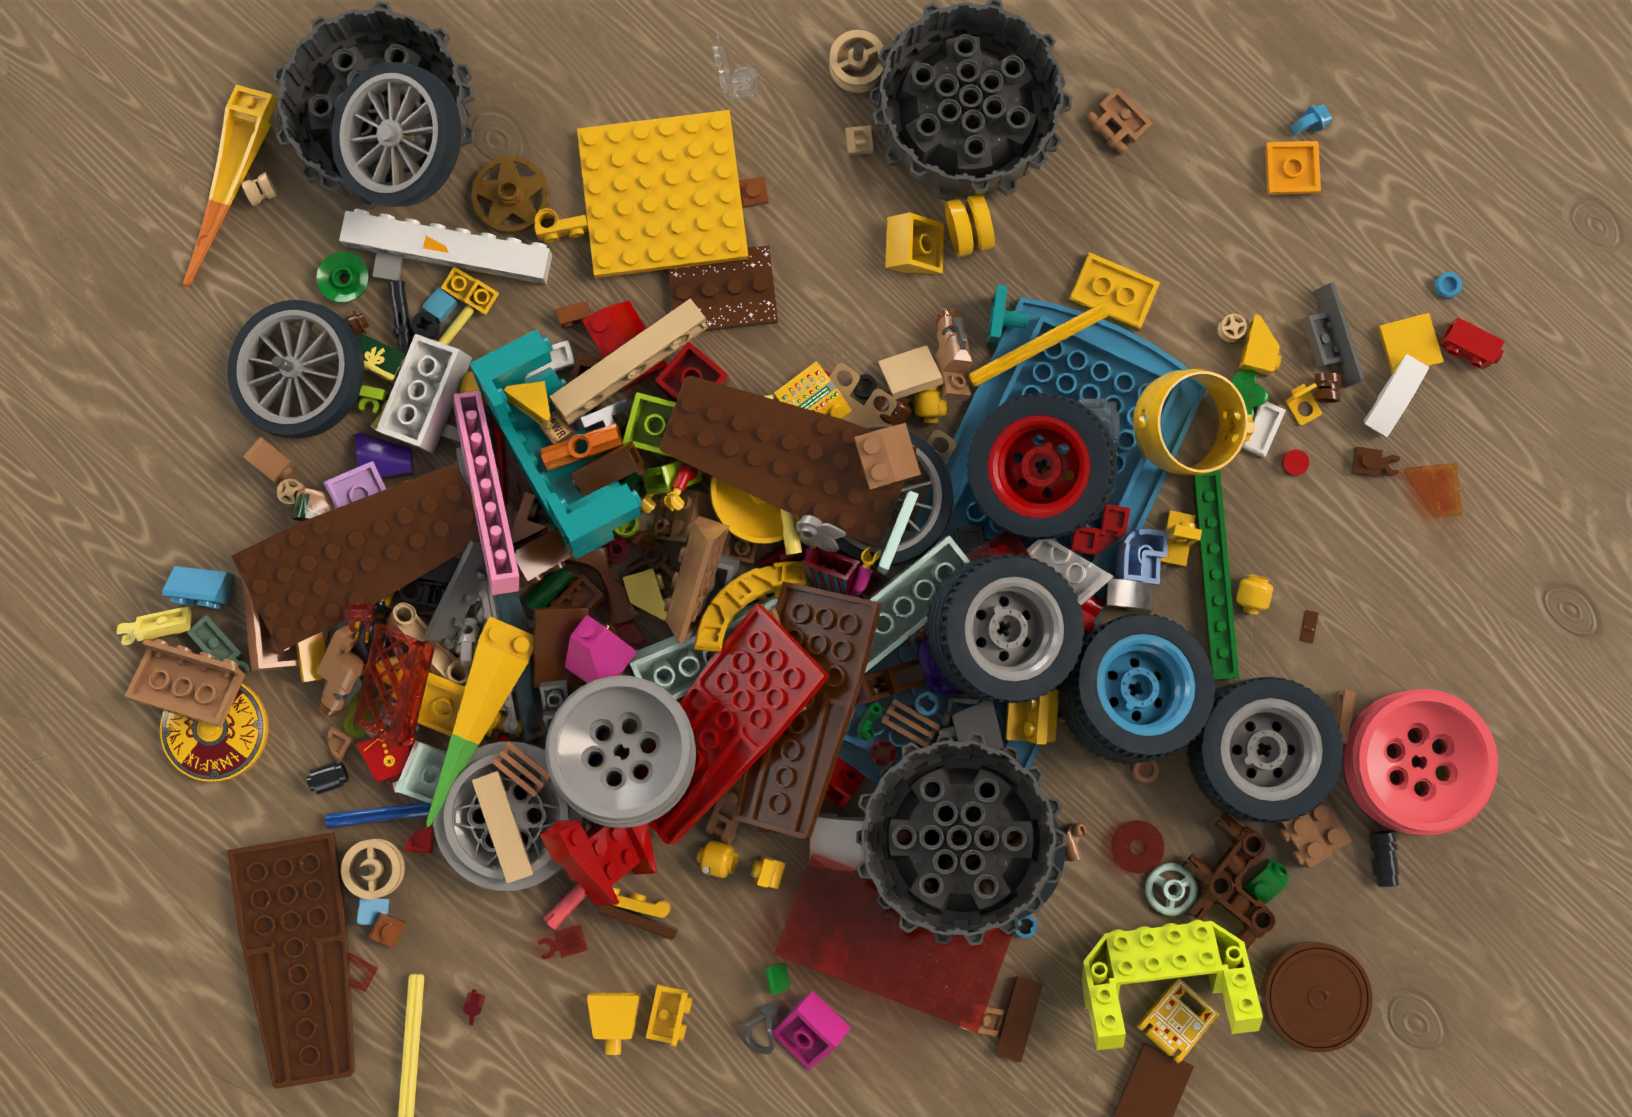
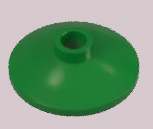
M336 252L327 256L319 265L316 275L317 285L322 294L329 300L337 303H348L356 300L364 293L369 282V272L363 260L357 255L350 252ZM343 276H349L347 283H341Z

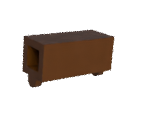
M631 440L579 466L571 475L575 488L581 491L585 497L634 472L642 476L646 474V471L643 467L645 463Z

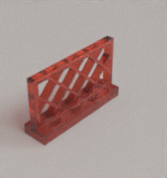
M377 623L353 724L386 739V744L394 748L411 745L436 644L428 640L420 641L383 623ZM383 633L388 635L392 644L386 649L382 642ZM403 643L410 644L406 658L400 647ZM394 649L399 662L392 666L387 653ZM381 657L386 670L379 674L376 663L377 659ZM399 667L403 671L401 683H399L394 671ZM388 675L393 686L387 691L381 679ZM375 682L380 695L373 699L370 689L371 685ZM393 692L397 696L395 708H393L388 696ZM380 700L383 701L387 711L381 716L376 706V703ZM368 707L374 718L371 722L363 720ZM387 717H389L391 721L389 732L386 730L385 725L382 721Z

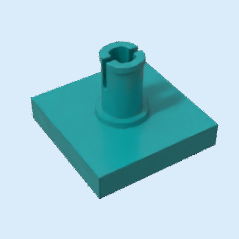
M997 285L992 296L986 347H997L1003 326L1027 328L1029 313L1008 311L1005 308L1008 286Z

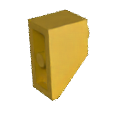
M1255 314L1249 321L1238 369L1244 371L1253 370L1260 375L1269 376L1274 370H1278L1282 356L1278 355L1280 346L1260 315Z

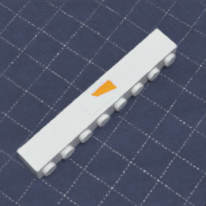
M354 209V212L345 211L339 238L344 247L374 253L379 251L401 255L406 259L449 267L455 266L470 271L547 284L552 253L545 244L532 242L531 245L522 244L521 240L511 237L501 240L496 239V236L490 233H481L479 236L471 234V231L463 228H456L455 231L447 230L445 226L437 223H430V226L421 225L417 220L406 218L405 221L395 220L394 216L388 214H380L379 217L372 216L368 211Z

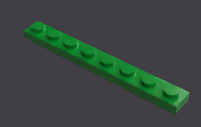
M1215 470L1207 474L1193 475L1197 529L1202 530L1199 552L1209 661L1214 671V679L1222 680L1239 678L1221 472L1220 470Z

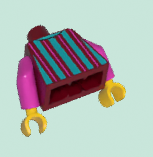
M818 546L806 547L803 570L809 577L813 588L857 597L866 588L873 570L871 565L881 558L882 552L879 550L872 557L870 555L872 546L868 547L861 554L863 565H861L859 560L836 552L821 550Z

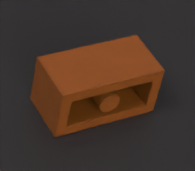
M587 301L556 309L560 326L565 329L572 328L574 324L578 323L583 325L582 320L591 315Z

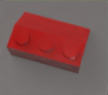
M630 300L604 307L582 320L603 359L646 330ZM664 359L621 388L622 392H626L663 371L667 367Z

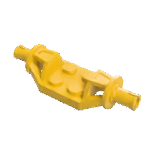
M379 663L375 664L370 678L392 686L391 697L398 701L411 721L452 736L465 689L464 686L426 671L412 669L406 663L399 671ZM403 685L416 692L414 700L402 690ZM503 710L498 712L485 735L491 737L493 731L497 728L505 731L502 725L507 715L503 714ZM516 719L518 725L517 733L513 735L519 738L525 721Z

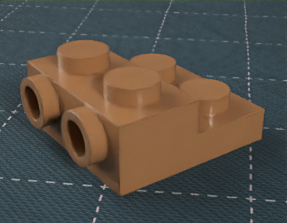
M1328 799L1322 800V804L1316 806L1312 812L1308 811L1307 815L1300 816L1295 820L1279 822L1281 828L1278 831L1286 843H1291L1295 850L1292 852L1294 859L1300 866L1304 865L1306 868L1315 866L1330 857L1336 850L1352 842Z

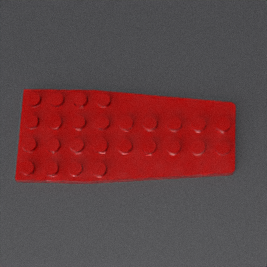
M756 603L723 643L721 652H716L680 702L693 731L696 745V762L691 782L682 798L666 814L648 823L665 844H676L782 735L830 677L762 604ZM655 742L651 744L646 752L647 754L655 751ZM643 766L638 767L634 771V777L638 780H643L648 776L649 770Z

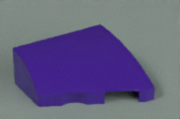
M356 433L358 467L373 461L381 478L392 479L415 475L412 449L363 433Z

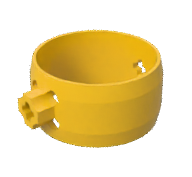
M1203 369L1176 370L1155 379L1141 393L1133 415L1134 436L1143 455L1155 466L1179 475H1202L1224 467L1238 454L1244 441H1250V437L1255 430V422L1252 421V415H1247L1244 400L1238 389L1225 377ZM1187 377L1198 381L1210 392L1215 401L1219 416L1218 434L1212 449L1204 459L1191 467L1181 464L1170 454L1163 441L1160 428L1161 410L1167 395L1176 384Z

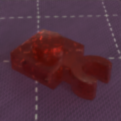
M581 924L555 931V940L543 938L537 942L538 945L548 944L550 946V952L541 955L542 959L551 958L556 951H560L561 958L588 950Z

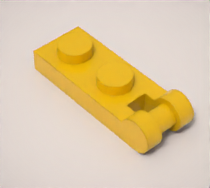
M612 887L620 902L614 906L660 918L667 916L671 910V905L666 900L654 903L646 901L645 895L631 892L630 896L619 894V888Z

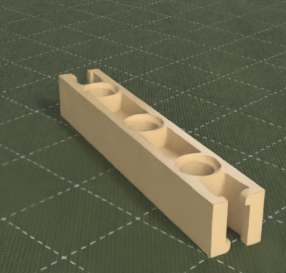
M691 299L687 300L552 394L550 399L554 407L568 425L572 424L708 328L705 323L706 317Z

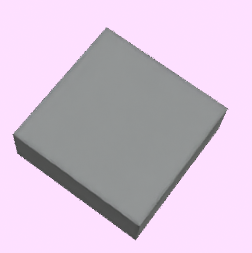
M377 251L372 277L386 281L400 280L404 257Z

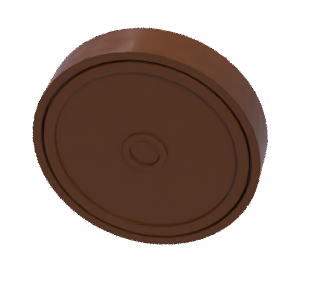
M1303 942L1288 947L1272 960L1262 980L1261 1004L1268 1023L1285 1041L1306 1051L1330 1052L1345 1047L1363 1031L1372 1010V989L1365 970L1348 952L1330 944Z

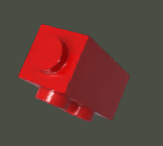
M1458 317L1450 322L1439 345L1446 348L1445 351L1448 354L1456 357L1461 356L1469 360L1468 363L1482 369L1499 362L1504 353V350L1501 348L1505 341Z

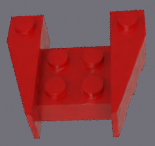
M622 779L611 780L608 782V785L616 787L621 783ZM579 819L563 820L556 822L540 835L551 859L557 865L564 867L568 872V877L572 881H577L583 887L584 893L596 906L617 905L620 903L612 885L630 870H632L634 875L655 874L657 872L648 823L630 828L607 827L596 823L585 832Z

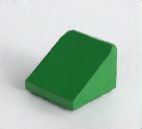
M778 963L766 967L765 970L771 995L790 988L786 963Z

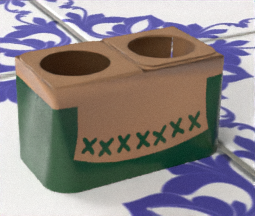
M303 488L297 491L292 519L302 522L331 511L335 507L327 492Z

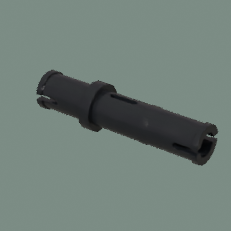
M397 280L391 281L388 284L395 326L393 337L396 338L398 351L405 353L402 359L404 360L412 343L414 332L410 328L405 281Z

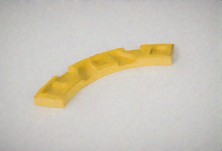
M804 562L774 563L773 566L750 570L732 580L712 599L711 604L702 616L696 634L694 649L721 652L724 635L729 624L747 604L765 594L780 591L783 581L806 586V574L803 570Z

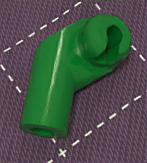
M872 703L867 708L857 726V735L861 736L864 741H868L875 734L870 725L882 713V708L877 703Z

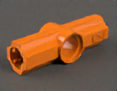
M615 423L583 435H574L571 439L542 448L541 456L547 470L551 471L581 460H589L595 455L613 450L623 445V437L618 425ZM581 441H586L588 444L587 451L579 454L577 451L578 444Z

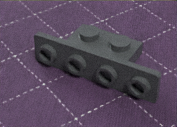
M1329 283L1314 291L1320 314L1307 316L1302 321L1317 368L1336 364L1339 374L1342 375L1343 387L1347 388L1364 381L1365 378L1334 283Z

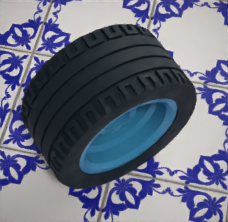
M1136 613L1113 619L1095 628L1083 637L1082 651L1078 655V661L1075 663L1072 672H1069L1067 679H1064L1057 688L1059 690L1058 699H1060L1059 708H1061L1062 717L1064 716L1066 720L1065 724L1068 725L1069 731L1076 736L1075 739L1079 740L1083 747H1087L1088 751L1096 753L1098 757H1104L1107 761L1112 760L1115 763L1135 764L1173 754L1181 750V748L1188 746L1190 742L1196 739L1195 736L1200 735L1201 729L1207 725L1206 722L1210 719V712L1214 708L1216 688L1213 677L1214 671L1212 670L1211 662L1208 660V655L1205 653L1203 646L1198 643L1197 638L1191 635L1190 631H1186L1182 625L1177 624L1173 620L1170 621L1166 617H1160L1156 614L1150 615V613L1143 615ZM1131 658L1138 661L1135 668L1130 665ZM1109 671H1110V673H1111V675H1112L1114 681L1110 680V679L1107 677V674H1108ZM1154 672H1158L1160 674V681L1157 680L1156 676L1153 674ZM1130 686L1134 688L1132 692H1134L1135 695L1133 696L1130 694L1131 690L1128 689V687ZM1110 698L1118 700L1114 707H1111L1108 701ZM1157 698L1162 702L1160 708L1154 706V701ZM1132 713L1135 714L1138 721L1132 719Z

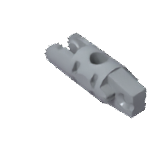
M475 604L474 618H466V613L463 619L465 624L463 628L459 627L457 631L456 654H461L463 668L471 667L477 641L481 634L482 623L478 621L476 616L482 604Z

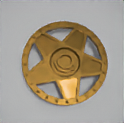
M516 156L500 157L486 164L478 172L472 186V203L480 219L489 227L507 233L520 232L535 224L537 213L530 198L543 189V201L538 212L547 208L549 187L542 171L529 160ZM515 163L530 168L537 175L520 177ZM500 165L497 180L481 181L488 171ZM478 195L492 202L488 218L480 208ZM512 214L525 221V223L515 226L501 225Z

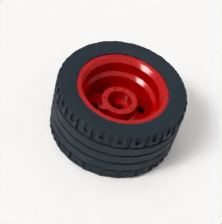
M1036 393L1022 395L1010 399V401L1004 402L1001 406L995 408L981 422L980 428H977V432L972 438V445L969 446V454L967 455L969 459L967 463V477L970 480L968 484L971 487L972 495L976 498L975 502L980 506V510L984 511L985 516L992 520L995 525H998L1000 529L1027 539H1054L1085 527L1102 512L1109 502L1118 476L1117 450L1104 422L1085 405L1055 394ZM1036 435L1043 437L1044 440L1041 445L1034 443ZM1061 444L1068 445L1069 451L1066 454L1059 452ZM1017 452L1023 455V459L1019 463L1015 462L1013 458ZM1047 459L1051 469L1041 473L1042 468L1038 467L1039 462H1045ZM1067 470L1072 471L1074 474L1073 479L1070 481L1065 480L1063 477L1064 472ZM1020 479L1027 480L1028 485L1025 489H1021L1018 486ZM1051 488L1053 491L1052 497L1046 498L1043 495V490Z

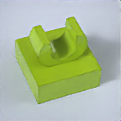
M362 385L359 393L361 398L359 409L365 412L366 405L373 403V413L378 415L381 410L380 403L384 404L388 400L389 394L383 389Z

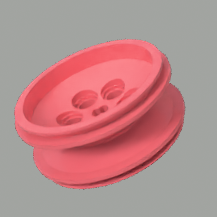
M1416 689L1394 693L1378 699L1356 718L1350 728L1348 744H1344L1343 749L1344 777L1357 805L1378 824L1401 833L1436 835L1462 827L1476 817L1487 804L1493 793L1498 775L1496 745L1484 720L1471 706L1461 699L1437 690ZM1410 729L1415 730L1417 733V740L1414 743L1408 739ZM1435 740H1438L1442 746L1439 754H1436L1432 749V744ZM1389 744L1396 748V755L1393 758H1390L1386 753ZM1412 758H1419V767L1412 766ZM1439 766L1445 771V776L1441 781L1435 775L1436 769ZM1392 771H1396L1399 774V782L1396 785L1390 781L1389 776ZM1418 781L1424 787V791L1420 796L1414 791V786Z

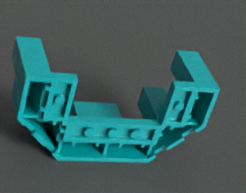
M536 329L471 362L470 366L481 394L485 395L489 405L488 408L497 426H500L503 432V438L551 525L562 535L561 538L568 550L572 549L571 553L577 559L614 540L612 530L641 516L640 505H642V501L636 490L630 491L627 484L620 486L618 481L585 497L581 491L575 488L571 474L579 466L604 453L595 455L589 460H581L551 471L547 470L541 456V449L552 444L541 431L539 423L509 403L504 393L506 386L545 381L549 411L552 413L557 410L550 396L567 385L564 379L559 380L551 367L524 379L527 374L552 362L550 352L553 351V347L547 336L541 337ZM583 428L579 431H576L575 435L586 434V431ZM581 441L578 444L577 451L579 454L587 451V442Z

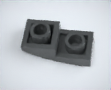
M567 680L540 683L546 738L554 715L562 703L569 697Z

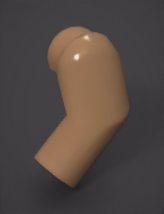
M1073 822L1065 832L1066 846L1064 847L1070 862L1082 858L1077 844L1082 836L1086 834L1087 828L1081 822Z

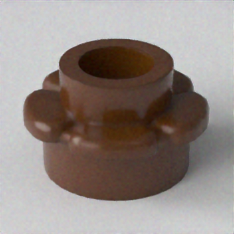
M352 311L353 314L348 316L347 319L356 336L360 333L366 334L365 329L369 325L363 313L357 315L356 311Z

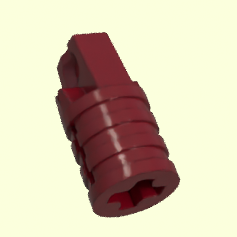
M801 543L802 553L786 555L784 544L760 558L759 561L762 568L773 566L774 563L801 562L805 560L806 551Z

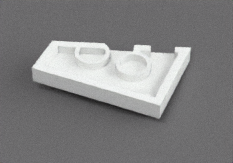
M1052 539L1037 540L1024 551L1031 559L1036 558L1040 562H1045L1048 566H1052L1056 572L1061 573L1062 577L1067 579L1068 585L1074 589L1073 592L1077 594L1078 603L1081 605L1114 577Z

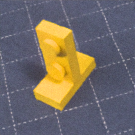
M1172 510L1168 512L1165 531H1168V552L1166 558H1161V563L1186 567L1189 548L1200 541L1202 530L1195 529V515Z

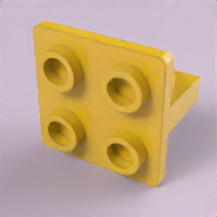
M1059 690L1049 691L1047 695L1040 696L1036 700L1031 699L1029 702L1007 703L1004 738L1006 740L1028 741L1034 744L1045 745L1047 742H1055Z

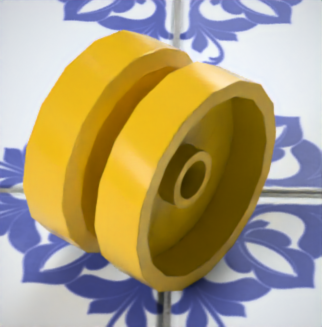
M983 194L968 196L966 208L959 199L945 202L948 231L958 258L971 255L974 244L980 252L994 249V230Z

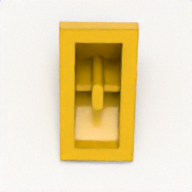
M545 381L506 386L504 393L508 402L548 429L550 426V411Z

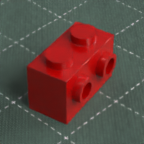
M838 757L824 798L841 810L857 790L865 776Z

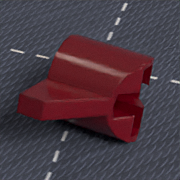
M474 989L467 994L463 1006V1011L470 1016L469 1025L472 1026L475 1016L481 1013L485 1001V996L477 993V990Z

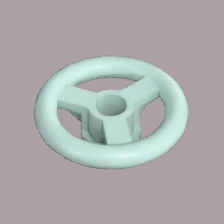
M1161 864L1154 868L1147 877L1145 883L1147 901L1160 914L1166 916L1181 915L1193 906L1197 898L1198 887L1196 879L1181 864ZM1165 871H1176L1185 878L1180 881L1176 879L1166 881L1159 875ZM1154 883L1162 887L1163 895L1166 897L1165 907L1159 904L1154 897ZM1175 885L1176 892L1172 895L1169 894V886ZM1189 886L1190 892L1185 903L1174 908L1175 901L1180 900L1184 896L1185 887Z

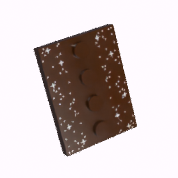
M769 245L747 248L749 257L747 260L668 269L672 309H676L691 299L706 317L705 323L708 328L704 331L778 323Z

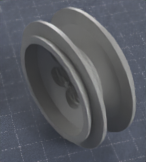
M510 741L491 743L476 749L464 771L451 786L446 801L433 821L438 846L451 867L468 881L496 891L526 889L542 883L557 874L564 867L557 865L551 859L540 835L558 821L579 819L582 825V816L574 811L561 797L551 778L536 797L529 793L524 800L517 798L515 791L519 784L492 763ZM512 742L548 771L544 748L523 742ZM512 750L508 753V755H510L513 759H515L518 763H520L523 767L530 771L539 780H542L544 778L543 775H541L538 771H536L533 767H531L528 763L521 759ZM503 759L502 763L531 787L536 788L537 785ZM496 771L500 773L519 831L528 835L529 839L525 849L534 872L533 875L508 884L495 847L489 843L490 832L486 822L480 824L475 818V814L481 806L472 780ZM533 808H538L542 812V819L538 823H533L529 819V812Z

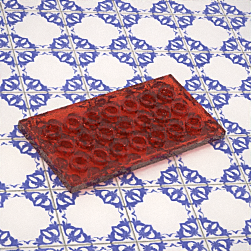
M812 853L774 955L978 1033L1013 933L1008 935L999 928L988 930L985 933L982 944L971 946L963 935H954L948 944L936 942L933 932L923 927H918L911 933H908L899 927L901 914L894 908L883 910L877 903L879 893L872 879L860 878L857 869Z

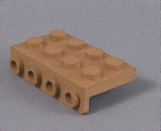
M154 638L153 641L144 639L142 645L147 650L124 697L130 701L222 728L245 677V674L238 668L239 664L229 659H223L222 662L215 660L214 656L205 652H200L199 655L194 654L192 650L181 645H177L174 648L169 646V643L158 638Z

